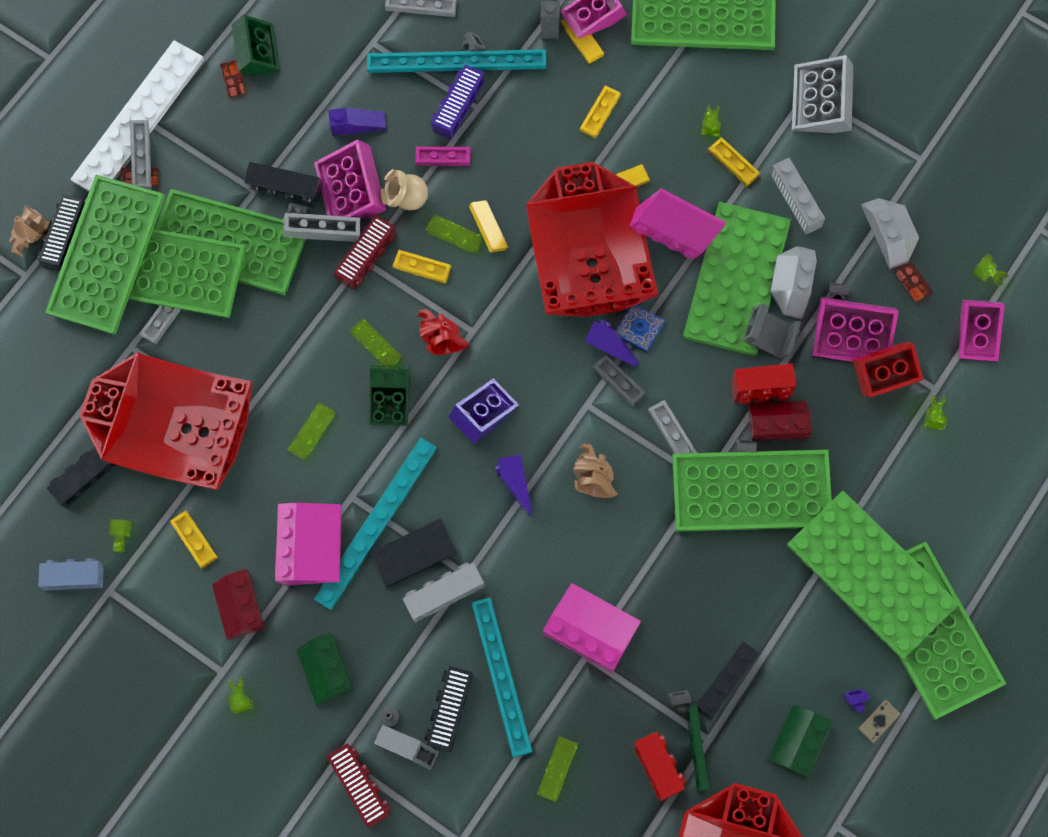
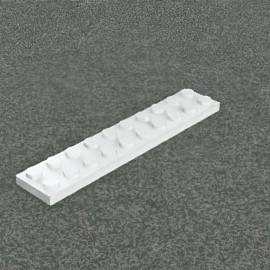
M173 41L72 176L71 182L89 192L95 175L116 180L131 160L130 121L149 120V130L151 133L203 63V56Z

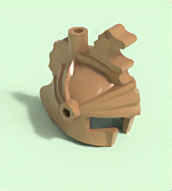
M28 205L24 206L21 216L14 218L15 224L9 240L13 244L11 252L17 256H22V249L24 247L28 248L29 243L44 239V232L50 225L49 221H46L40 213L31 209Z
M591 444L581 445L579 448L584 450L585 453L579 456L580 459H577V462L574 464L573 471L578 480L574 481L575 489L578 492L597 498L617 496L618 494L611 484L612 480H614L612 466L609 465L608 461H605L606 456L600 454L597 458Z

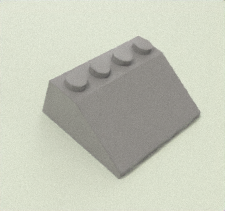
M847 55L794 65L793 131L819 133L851 131L853 64Z

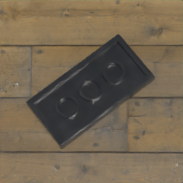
M441 518L370 551L386 588L457 555V551Z

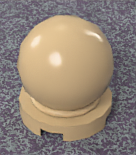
M394 169L389 171L384 178L387 181L385 189L381 188V199L384 204L390 207L399 206L404 210H417L425 204L428 198V187L422 178Z

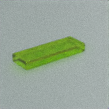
M435 214L426 228L427 233L473 254H476L484 239L483 236Z
M364 318L349 330L382 365H395L402 359V356Z
M318 403L288 451L305 461L335 416V411Z
M560 736L558 737L537 795L554 802L557 801L578 743Z

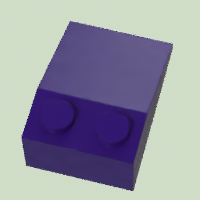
M493 378L457 403L448 417L475 444L517 409L519 404Z

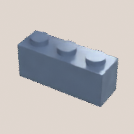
M87 558L84 562H78L76 559H67L66 562L58 563L59 561L47 560L46 563L39 564L38 587L43 590L103 588L104 565L95 558Z

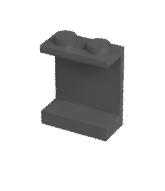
M761 303L753 307L742 341L780 360L784 359L794 351L793 345L800 333L799 326L801 322L796 321L789 324L767 313L768 306Z

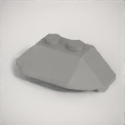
M880 198L863 203L861 205L889 269L906 265L919 240V236L905 205Z
M796 246L778 255L776 258L770 292L781 309L783 316L800 320L803 318L811 295L817 263L815 250Z

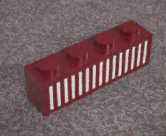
M375 215L333 272L336 280L352 290H355L357 286H361L364 276L367 272L372 271L377 258L382 257L385 253V247L388 243L394 241L396 237L395 226Z
M347 743L326 756L367 828L370 829L391 816L388 812L391 810V807L386 799L381 800L378 794L381 790L375 781H370L368 775L371 773L365 763L361 765L358 757H360V754L355 746L351 747Z

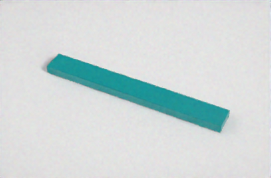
M491 597L471 602L512 756L515 758L533 753Z

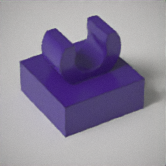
M861 688L843 693L844 701L852 705L853 710H856L857 713L865 711L863 702L869 701L868 692Z

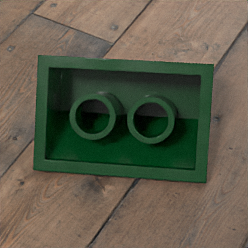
M243 14L232 24L238 72L252 76L278 72L280 68L273 23Z
M331 632L313 638L296 649L316 706L354 691L335 637Z
M793 705L768 761L803 779H807L833 721L816 712Z

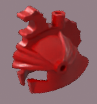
M427 309L420 310L417 314V317L423 318L420 323V336L424 342L429 344L426 348L432 355L456 353L465 349L470 344L459 335L460 330L453 321L445 318L444 314H438L437 318H435Z

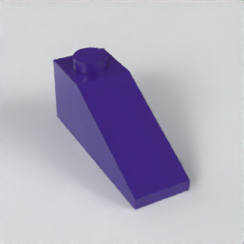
M354 108L328 110L333 136L386 130L384 112Z
M603 319L594 321L585 342L635 367L638 366L639 360L617 331L610 327L611 323Z
M521 455L499 458V465H495L497 477L501 476L502 483L527 515H532Z

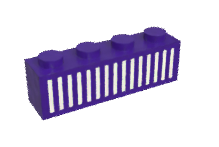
M464 65L463 69L458 71L455 83L451 84L448 89L447 97L441 100L437 114L434 113L431 118L432 130L451 140L453 139L485 83L483 72L468 65Z

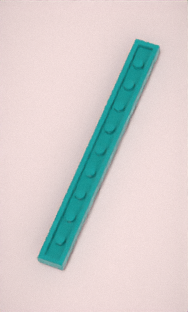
M546 49L367 53L368 73L459 71L463 69L464 65H468L476 70L546 69Z
M420 437L341 557L340 582L324 583L314 598L316 602L329 610L333 609L436 452V446Z

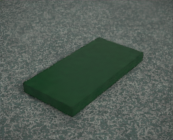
M691 706L687 710L686 715L696 788L698 793H705L709 790L698 709L697 706Z

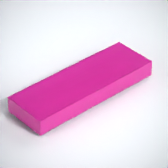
M416 146L415 164L416 166H470L471 148Z

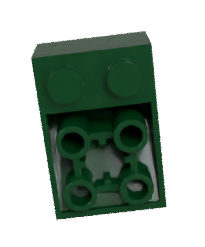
M372 365L370 367L369 425L408 426L411 366Z

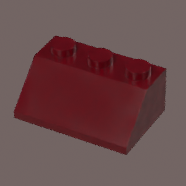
M806 401L748 404L751 440L809 439L812 427Z
M247 569L227 574L212 584L227 641L266 629L251 573Z

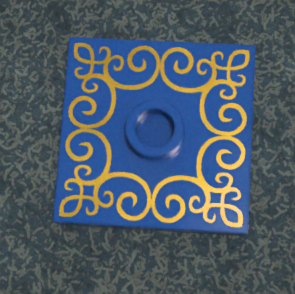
M634 305L629 308L616 331L625 342L647 353L665 324V320L638 305Z

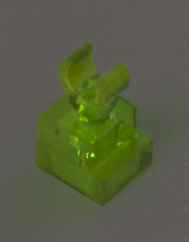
M708 104L707 114H704L701 135L719 137L721 122L717 121L720 111L719 105L713 111L710 109V104Z
M987 253L972 273L984 281L989 276H992L995 284L1001 286L1003 281L999 279V276L1006 279L1009 275L1004 271L995 270L997 265L992 262L994 257Z
M935 395L932 396L930 403L933 407L927 409L923 427L943 430L946 426L947 417L943 416L944 409H941L946 401L945 397L941 399V403H937Z
M110 519L109 535L116 536L113 551L124 552V537H130L132 521Z
M238 677L239 684L237 686H233L231 680L228 681L229 686L235 693L228 695L230 709L234 714L254 708L252 700L249 697L247 698L242 690L244 681L241 677Z

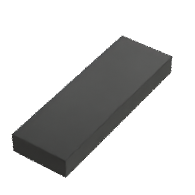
M606 354L592 366V369L631 407L636 405L646 395V392Z

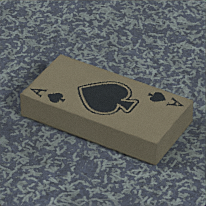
M884 700L860 725L858 730L871 743H874L901 713L887 700Z

